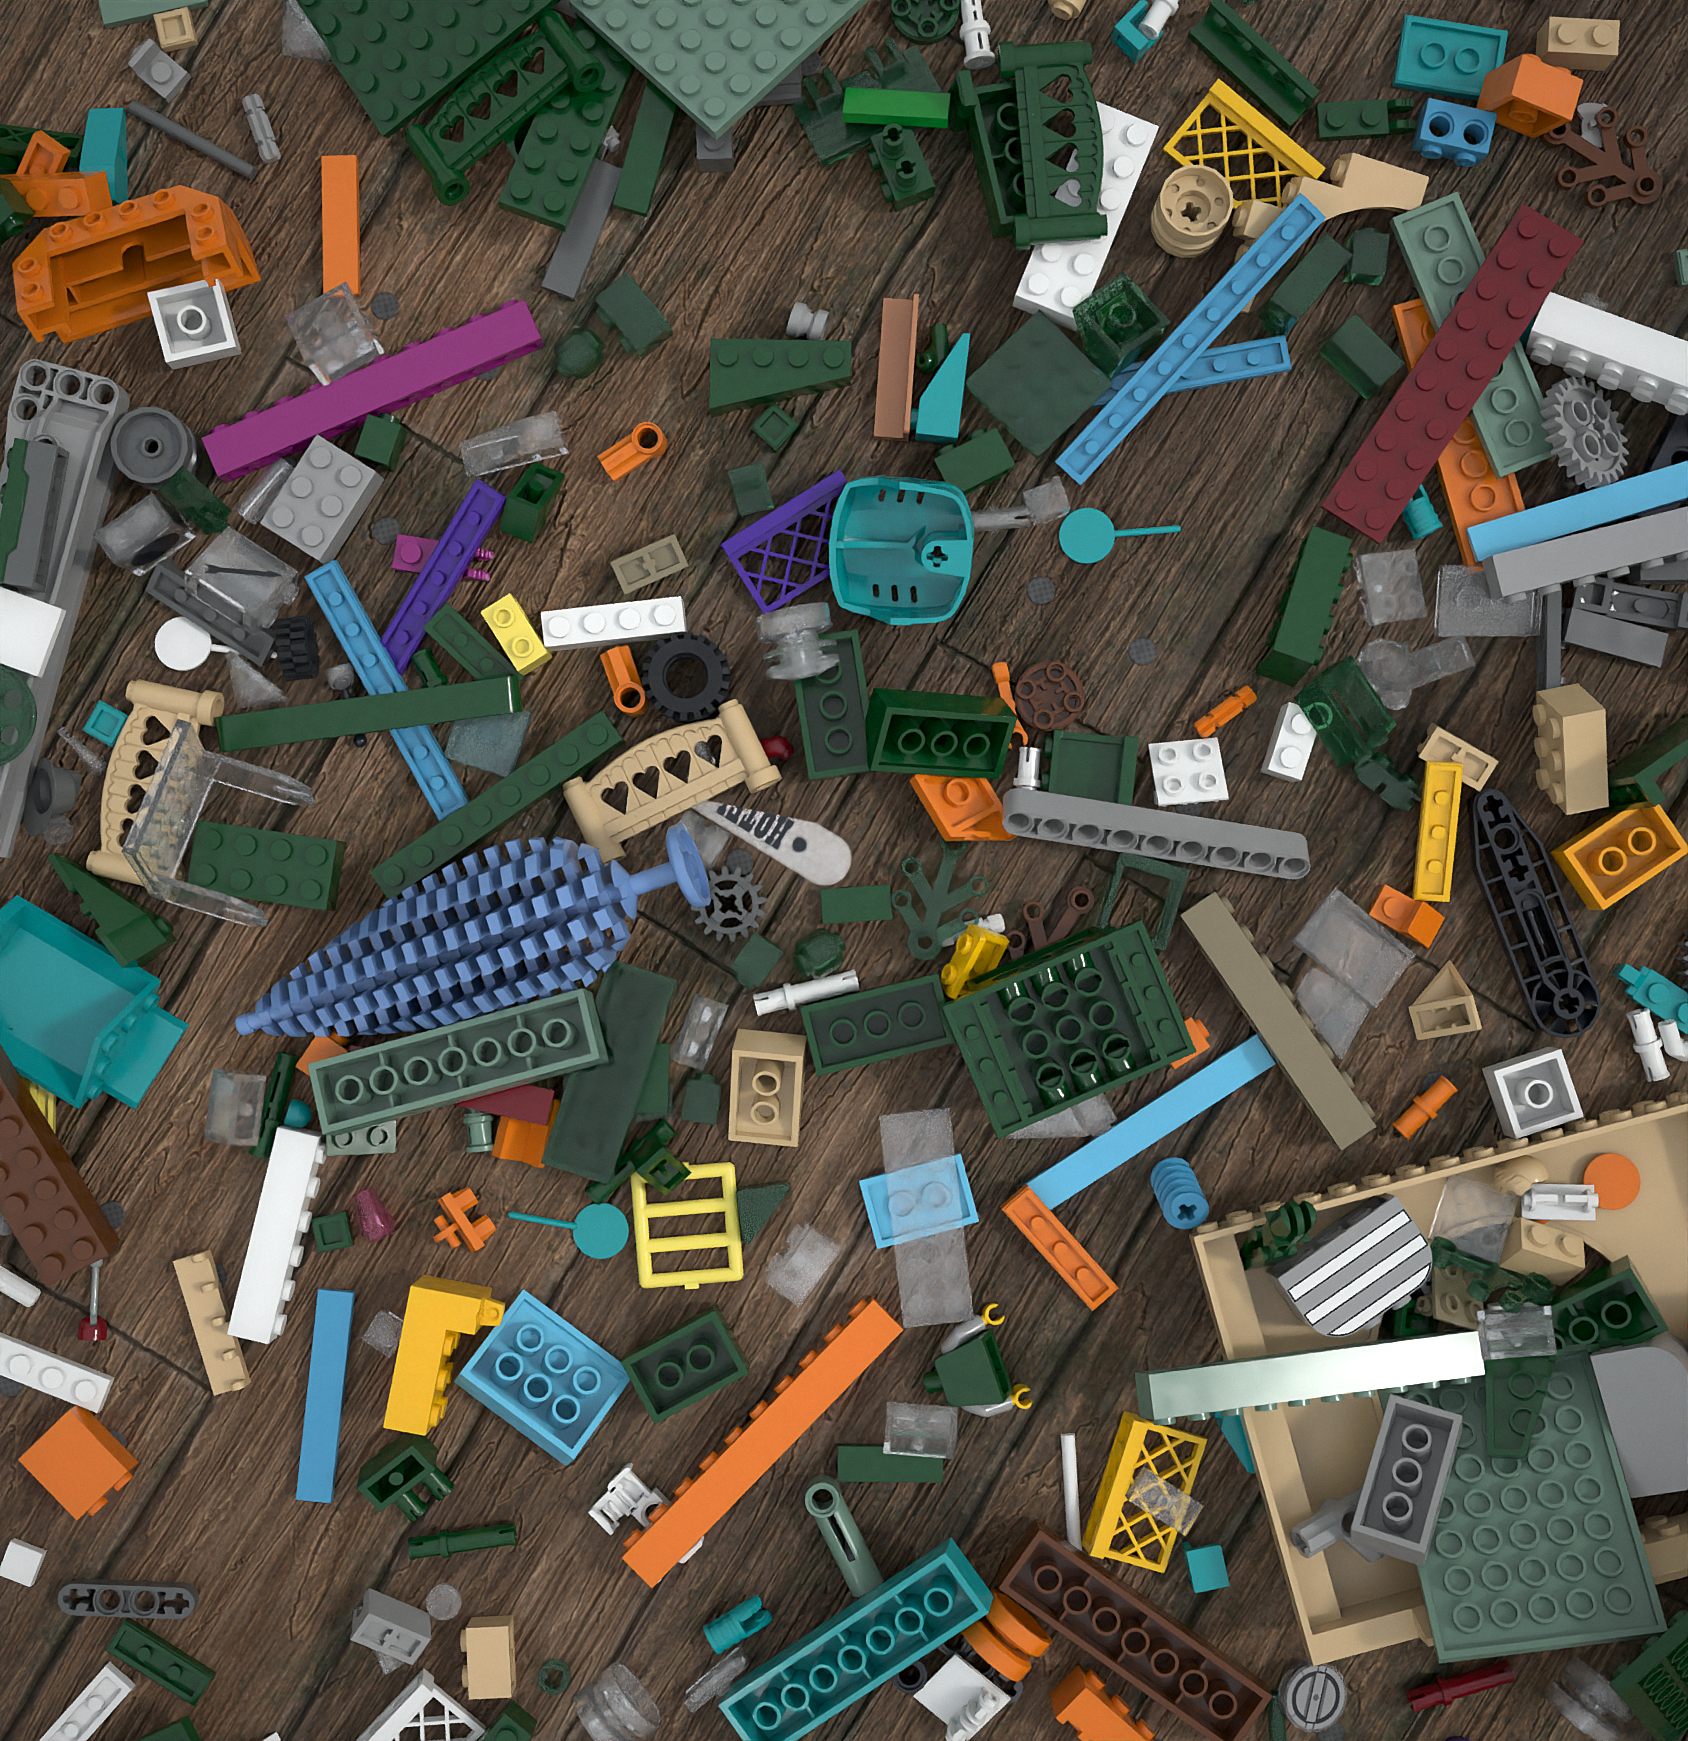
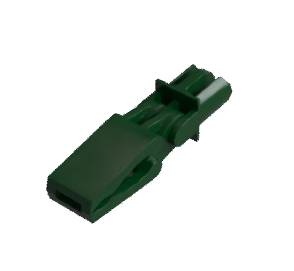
M1289 1201L1281 1205L1278 1210L1265 1212L1266 1223L1252 1227L1239 1251L1244 1271L1277 1265L1297 1254L1296 1244L1310 1241L1308 1231L1314 1226L1317 1219L1314 1206L1307 1201H1302L1299 1205L1295 1201Z

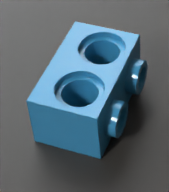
M1428 98L1419 112L1411 150L1420 152L1421 156L1429 159H1439L1441 157L1452 159L1457 165L1464 167L1479 165L1488 155L1497 113ZM1429 126L1438 127L1442 131L1443 137L1434 136ZM1463 134H1471L1476 139L1477 144L1467 143Z

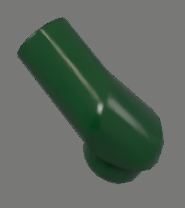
M946 324L930 326L931 346L923 354L919 353L915 359L916 367L925 374L937 371L950 354Z

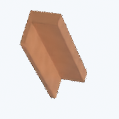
M914 293L913 300L884 298L874 439L908 441L919 303L918 293Z

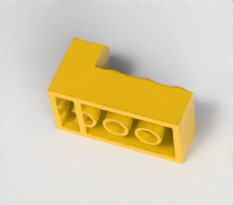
M423 1275L410 1286L383 1428L426 1436L433 1426L438 1425L439 1419L444 1418L448 1397H444L443 1392L446 1384L451 1383L455 1363L450 1362V1356L453 1349L458 1348L461 1333L475 1335L483 1325L500 1326L502 1323L505 1303L490 1298L491 1287Z

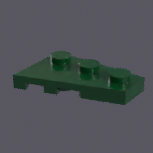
M1484 1347L1487 1457L1525 1459L1559 1349Z

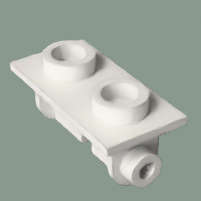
M1532 1184L1530 1189L1521 1195L1522 1218L1596 1221L1595 1208H1598L1599 1199L1598 1193H1594V1185Z

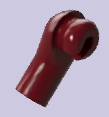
M774 736L759 740L767 758L778 757L786 760L793 753V745L785 737Z

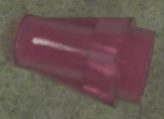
M374 1188L366 1189L354 1195L362 1236H366L369 1243L384 1239L396 1232L393 1226L395 1220L376 1195Z

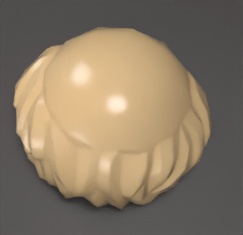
M1523 1155L1499 1164L1494 1171L1493 1179L1495 1190L1498 1194L1506 1196L1510 1191H1513L1517 1195H1523L1525 1191L1530 1189L1532 1183H1543L1548 1179L1549 1175L1546 1166L1539 1159L1530 1155Z

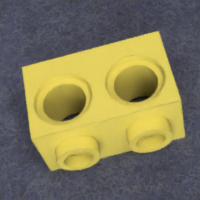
M511 593L481 611L482 616L520 674L526 675L553 658L551 653L544 647V642Z

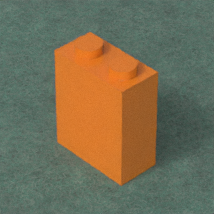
M78 1405L68 1410L18 1459L76 1521L87 1512L94 1516L108 1502L104 1496L112 1488L117 1492L121 1490L134 1477L130 1471L139 1463L88 1409Z

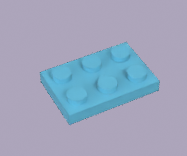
M960 1152L859 1179L877 1249L979 1222Z

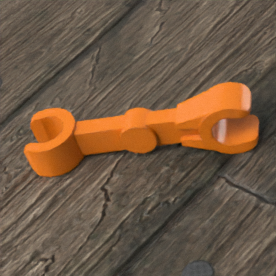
M1004 661L992 665V673L998 686L1000 698L1004 699L1016 715L1015 702L1009 685L1010 676L1007 663ZM1017 719L1013 733H1019L1022 737L1023 746H1026L1028 736Z

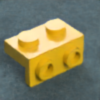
M969 923L965 933H962L957 940L956 951L950 963L946 964L941 972V987L948 997L956 999L958 995L963 996L970 993L965 981L997 967L1010 942L1005 935Z

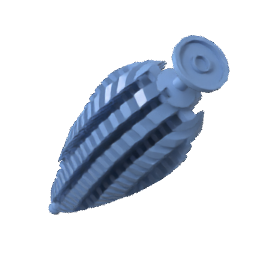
M679 823L669 827L666 833V848L669 862L630 875L615 859H612L610 863L603 864L598 852L599 848L581 843L579 847L574 841L560 837H554V843L549 845L546 844L544 837L530 838L528 841L532 850L526 853L520 838L508 840L505 842L510 858L503 860L498 844L483 850L489 866L482 868L477 853L470 854L462 859L468 874L461 876L456 862H453L442 869L446 882L440 884L437 874L433 873L422 880L425 890L419 892L417 885L413 884L402 891L404 898L398 900L397 896H394L383 904V908L374 909L368 913L362 922L351 924L342 935H336L330 940L324 950L322 948L318 949L308 958L312 971L308 972L305 964L300 963L290 972L292 980L288 977H282L271 988V994L265 993L257 1001L255 1012H247L236 1017L235 1027L243 1036L252 1034L262 1028L265 1033L275 1036H282L285 1032L290 1037H306L309 1032L313 1031L315 1037H327L332 1033L329 1026L335 1025L339 1036H351L355 1033L351 1023V1019H354L359 1031L357 1035L377 1034V1032L379 1034L400 1033V1031L423 1030V1028L433 1030L451 1023L469 1020L470 1017L475 1016L476 1018L491 1014L490 1011L494 1009L498 1012L512 1008L511 1004L518 1002L519 1006L534 1002L533 997L539 994L541 999L556 996L554 989L561 987L563 993L578 990L575 980L582 978L584 986L587 987L597 979L595 970L598 971L602 968L604 973L607 972L616 959L617 951H623L629 941L631 933H629L623 917L628 915L632 920L636 919L639 895L677 882L686 900L693 907L702 908L710 905V887L701 856L690 833L683 824ZM585 858L589 869L582 871L579 859ZM562 867L565 877L562 879L557 869ZM539 875L541 876V879L544 884L542 886H539L538 880L536 878ZM517 883H519L522 891L520 894H518L515 886ZM496 890L500 897L499 902H497L496 897L494 895V892ZM474 898H476V901H477L478 906H479V909H477V910H476L475 905H474V903H473V899H474ZM452 906L455 907V910L458 915L457 917L454 916V913L451 908ZM432 913H433V916H434L435 921H436V923H437V924H435V925H434V923H433V921H432V918H431V916H430V914H432ZM410 921H412L413 927H414V929H415V932H414V933H413L412 928H411V926H410V923H409ZM611 927L614 936L608 937L605 929ZM388 929L391 930L394 940H392ZM368 936H369V938H370V940H371V943H372V945H373L372 948H371V945H370L369 940H368V938H367ZM589 937L590 943L586 945L584 938ZM347 943H348V946H349V948H350V951H351L352 955H350V952H349L348 947H347V945H346ZM566 944L569 949L567 952H565L563 946ZM325 950L330 958V964H328L323 951ZM543 952H545L547 955V958L545 960L542 956ZM522 959H524V962L526 964L525 967H522V964L520 962ZM500 967H502L503 970H504V974H503V975H501V972H500V969H499ZM481 974L483 982H480L478 975ZM457 982H460V985L462 987L461 990H459ZM437 989L439 990V993H440V995H441L440 998H439L438 995H437V992H436ZM416 996H417V998H418V1001H419L420 1005H418L417 1002H416V999H415ZM394 1004H396V1006H397V1009H398V1011H399L398 1014H397V1011H396V1009H395ZM374 1011L377 1016L378 1022L376 1021V1018L374 1016Z

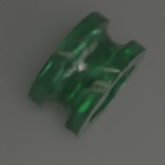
M552 1659L547 1661L538 1675L541 1689L551 1695L562 1693L571 1680V1669L563 1660ZM555 1668L554 1672L558 1669L562 1671L561 1684L555 1685V1681L550 1684L547 1681V1677L550 1674L549 1669Z

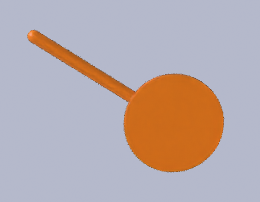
M1606 1153L1595 1157L1586 1166L1583 1173V1185H1594V1193H1598V1207L1607 1210H1618L1630 1205L1637 1197L1640 1190V1175L1636 1166L1628 1158L1620 1154ZM1535 1220L1534 1222L1545 1224L1550 1220Z

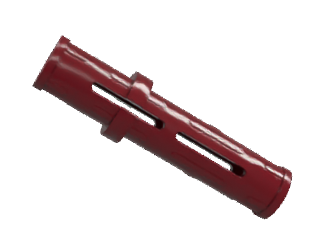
M1505 1659L1502 1662L1444 1679L1442 1676L1435 1678L1434 1683L1405 1690L1408 1703H1412L1410 1705L1412 1712L1417 1713L1420 1710L1439 1704L1444 1706L1452 1705V1700L1507 1683H1513L1515 1678L1513 1671H1508L1510 1664Z

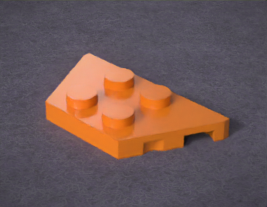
M913 774L909 782L945 841H1011L1018 837L1005 831L1003 827V805L987 778Z

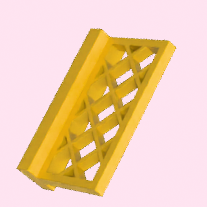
M1219 78L1209 89V93L1163 148V151L1182 167L1193 165L1191 163L1193 161H1199V165H1203V160L1223 158L1224 178L1229 186L1230 182L1250 180L1251 200L1277 203V207H1281L1279 177L1293 175L1295 177L1305 176L1319 180L1326 169ZM1208 105L1220 114L1221 127L1201 129L1200 115ZM1225 119H1227L1234 126L1226 127ZM1196 121V130L1188 131ZM1241 131L1247 136L1248 149L1227 152L1226 132ZM1222 133L1223 152L1203 155L1201 135ZM1197 136L1198 155L1184 157L1174 149L1181 138ZM1252 141L1260 148L1252 149ZM1264 153L1270 155L1274 160V172L1254 174L1253 155ZM1248 155L1250 175L1229 177L1228 158ZM1279 164L1282 165L1286 169V171H1279ZM1275 178L1276 197L1256 199L1255 180ZM1233 198V210L1236 211L1243 201H1236Z
M1124 1411L1081 1545L1088 1554L1100 1559L1108 1557L1165 1573L1208 1439L1204 1436L1167 1425H1154L1153 1421ZM1148 1429L1159 1432L1164 1441V1444L1150 1452H1147L1143 1444ZM1167 1435L1172 1436V1437H1175V1438L1169 1440L1168 1437H1167ZM1185 1440L1195 1443L1191 1456L1179 1462L1173 1447ZM1168 1450L1175 1465L1158 1474L1151 1459ZM1147 1462L1154 1477L1136 1486L1132 1478L1134 1470ZM1179 1472L1183 1480L1181 1488L1168 1495L1162 1481ZM1158 1484L1164 1498L1147 1507L1140 1493ZM1136 1496L1143 1510L1125 1519L1121 1511L1123 1504ZM1168 1505L1172 1512L1170 1522L1158 1529L1151 1514ZM1147 1517L1153 1532L1136 1541L1130 1526ZM1126 1530L1132 1544L1120 1551L1109 1548L1113 1536ZM1158 1539L1161 1545L1158 1560L1146 1559L1140 1548ZM1136 1551L1138 1556L1132 1555L1131 1553Z

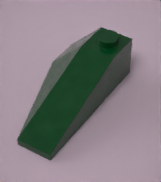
M1626 1255L1587 1275L1500 1329V1332L1510 1348L1559 1349L1558 1356H1563L1564 1353L1583 1350L1594 1352L1600 1351V1348L1619 1345L1624 1347L1639 1344L1667 1331L1668 1327L1647 1285L1629 1256Z

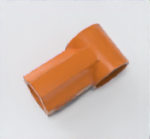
M643 422L638 424L630 435L597 457L611 479L616 483L650 459L662 456L667 448V439L656 424ZM648 433H656L658 435L656 445L650 449L643 448L641 445L642 438Z
M628 645L607 650L600 655L614 694L615 704L626 716L632 718L640 717L647 711L649 700L645 694L631 650ZM633 691L640 693L641 699L637 706L634 708L624 706L623 700L626 694Z

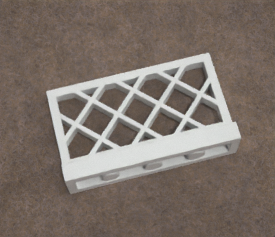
M423 1668L356 1741H392L394 1738L395 1741H400V1732L403 1728L420 1726L421 1741H425V1726L445 1724L446 1739L429 1741H476L485 1732L486 1726L434 1683V1676ZM434 1697L445 1706V1716L424 1717V1706ZM418 1713L420 1714L419 1718H414ZM451 1723H465L473 1729L466 1738L450 1739Z

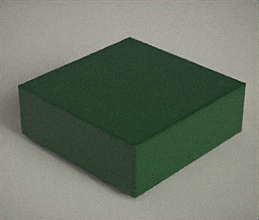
M773 402L751 425L750 430L776 453L798 430L799 424Z
M348 1210L311 1219L318 1253L355 1245Z

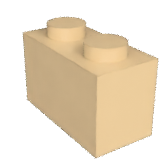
M1549 17L1537 32L1536 56L1541 58V62L1553 67L1604 71L1618 56L1620 21Z
M1520 1217L1498 1235L1499 1267L1562 1286L1585 1269L1583 1237Z
M513 1615L471 1617L466 1629L461 1631L460 1638L461 1651L467 1652V1665H463L462 1684L463 1687H468L469 1700L511 1698L516 1688Z

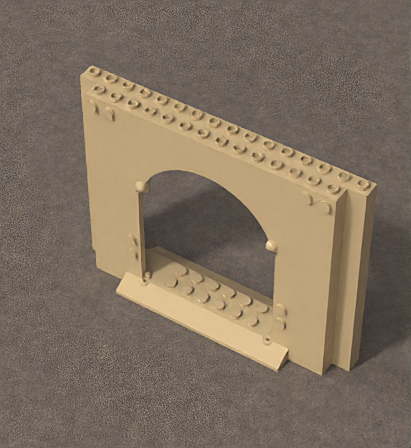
M1687 1091L1666 1095L1667 1102L1665 1100L1657 1102L1647 1100L1632 1105L1633 1111H1620L1619 1109L1605 1111L1598 1114L1599 1120H1586L1585 1118L1572 1120L1564 1123L1566 1129L1558 1128L1552 1130V1128H1548L1531 1134L1532 1138L1530 1139L1527 1137L1520 1139L1505 1138L1497 1141L1498 1147L1484 1148V1146L1463 1150V1157H1450V1155L1429 1159L1430 1166L1424 1167V1165L1416 1166V1164L1398 1167L1395 1169L1396 1175L1382 1176V1173L1362 1177V1184L1356 1186L1355 1184L1348 1185V1182L1335 1184L1327 1187L1328 1193L1314 1194V1191L1293 1196L1294 1201L1298 1205L1302 1201H1307L1316 1209L1317 1219L1314 1226L1308 1231L1309 1237L1312 1239L1372 1196L1383 1193L1395 1195L1428 1241L1430 1248L1433 1249L1461 1233L1495 1224H1510L1517 1221L1520 1217L1522 1218L1521 1195L1510 1191L1506 1196H1502L1495 1190L1494 1171L1499 1164L1506 1160L1523 1155H1530L1539 1159L1546 1166L1549 1177L1543 1183L1535 1182L1532 1184L1583 1185L1584 1170L1592 1159L1606 1153L1620 1154L1628 1158L1636 1166L1640 1175V1190L1630 1205L1618 1210L1595 1208L1596 1221L1550 1220L1543 1225L1583 1237L1584 1244L1595 1250L1609 1263L1628 1255L1647 1285L1668 1327V1330L1665 1332L1678 1337L1688 1346V1329L1686 1326L1688 1323ZM1280 1201L1262 1204L1259 1206L1260 1211L1256 1213L1246 1212V1210L1228 1213L1225 1215L1226 1221L1219 1223L1213 1221L1201 1224L1196 1227V1233L1189 1234L1224 1361L1378 1341L1377 1337L1381 1321L1371 1329L1364 1331L1361 1328L1357 1332L1345 1337H1330L1317 1332L1294 1315L1265 1271L1272 1266L1244 1271L1243 1262L1239 1254L1243 1243L1252 1227L1266 1223L1265 1212L1278 1210L1281 1205L1285 1204L1280 1203ZM1306 1242L1297 1243V1249ZM1375 1389L1376 1395L1372 1397L1355 1398L1353 1393L1342 1394V1401L1321 1402V1397L1310 1398V1405L1289 1407L1288 1402L1276 1403V1410L1255 1411V1406L1243 1408L1244 1414L1239 1415L1306 1656L1313 1666L1419 1637L1428 1647L1434 1645L1416 1564L1386 1554L1383 1558H1378L1373 1563L1368 1562L1342 1539L1312 1557L1305 1558L1301 1556L1298 1549L1293 1545L1289 1534L1292 1532L1293 1526L1318 1513L1322 1503L1327 1499L1336 1498L1340 1500L1364 1486L1384 1417L1377 1389ZM1688 1510L1686 1513L1668 1518L1665 1515L1646 1518L1644 1520L1645 1524L1638 1527L1655 1585L1687 1577Z

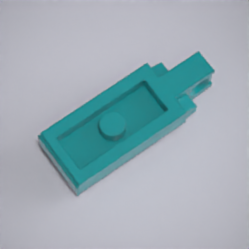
M1619 963L1612 975L1628 985L1624 991L1629 995L1628 998L1643 1008H1649L1650 1013L1662 1021L1674 1019L1678 1031L1688 1036V993L1653 969L1641 966L1639 970H1636L1627 963Z

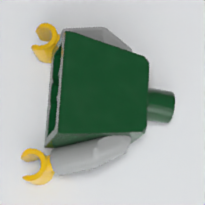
M995 1303L987 1304L982 1310V1316L975 1315L953 1329L942 1343L941 1353L934 1359L936 1370L925 1373L923 1377L928 1393L931 1394L944 1390L950 1406L962 1407L964 1411L982 1417H990L1009 1411L1013 1405H1017L1022 1409H1028L1032 1405L1030 1398L1018 1401L1019 1395L1022 1392L1029 1391L1030 1388L1025 1384H1017L1012 1387L992 1328L986 1329L987 1324L999 1325L1004 1321V1315L993 1321L989 1318L990 1309L998 1306Z

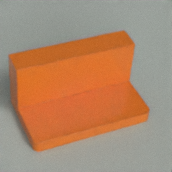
M556 1098L554 1100L548 1126L501 1116L491 1155L499 1159L522 1161L534 1167L543 1168L560 1100Z

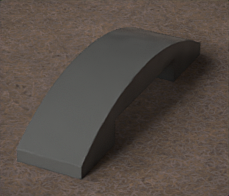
M1594 576L1596 582L1574 588L1571 607L1632 624L1688 632L1687 592L1676 594L1614 583V579Z

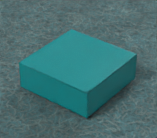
M99 700L82 730L114 748L129 715Z

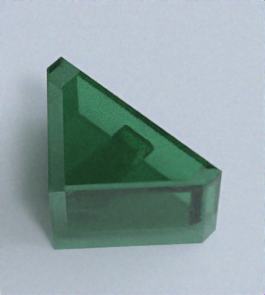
M781 1180L737 1187L736 1196L742 1237L745 1243L748 1245L751 1243L791 1189L792 1184L790 1182Z

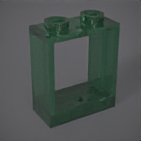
M1325 233L1261 310L1257 317L1262 320V326L1275 336L1279 334L1286 337L1336 278L1352 255Z
M1352 655L1324 668L1294 697L1339 768L1351 762L1357 766L1370 759L1374 755L1372 750L1384 744L1389 739L1387 734L1396 726V722ZM1334 690L1337 691L1365 734L1362 738L1332 694Z
M1117 852L1095 927L1105 933L1117 929L1107 925L1124 867L1172 881L1155 939L1150 938L1155 951L1156 949L1166 951L1189 870L1141 855Z

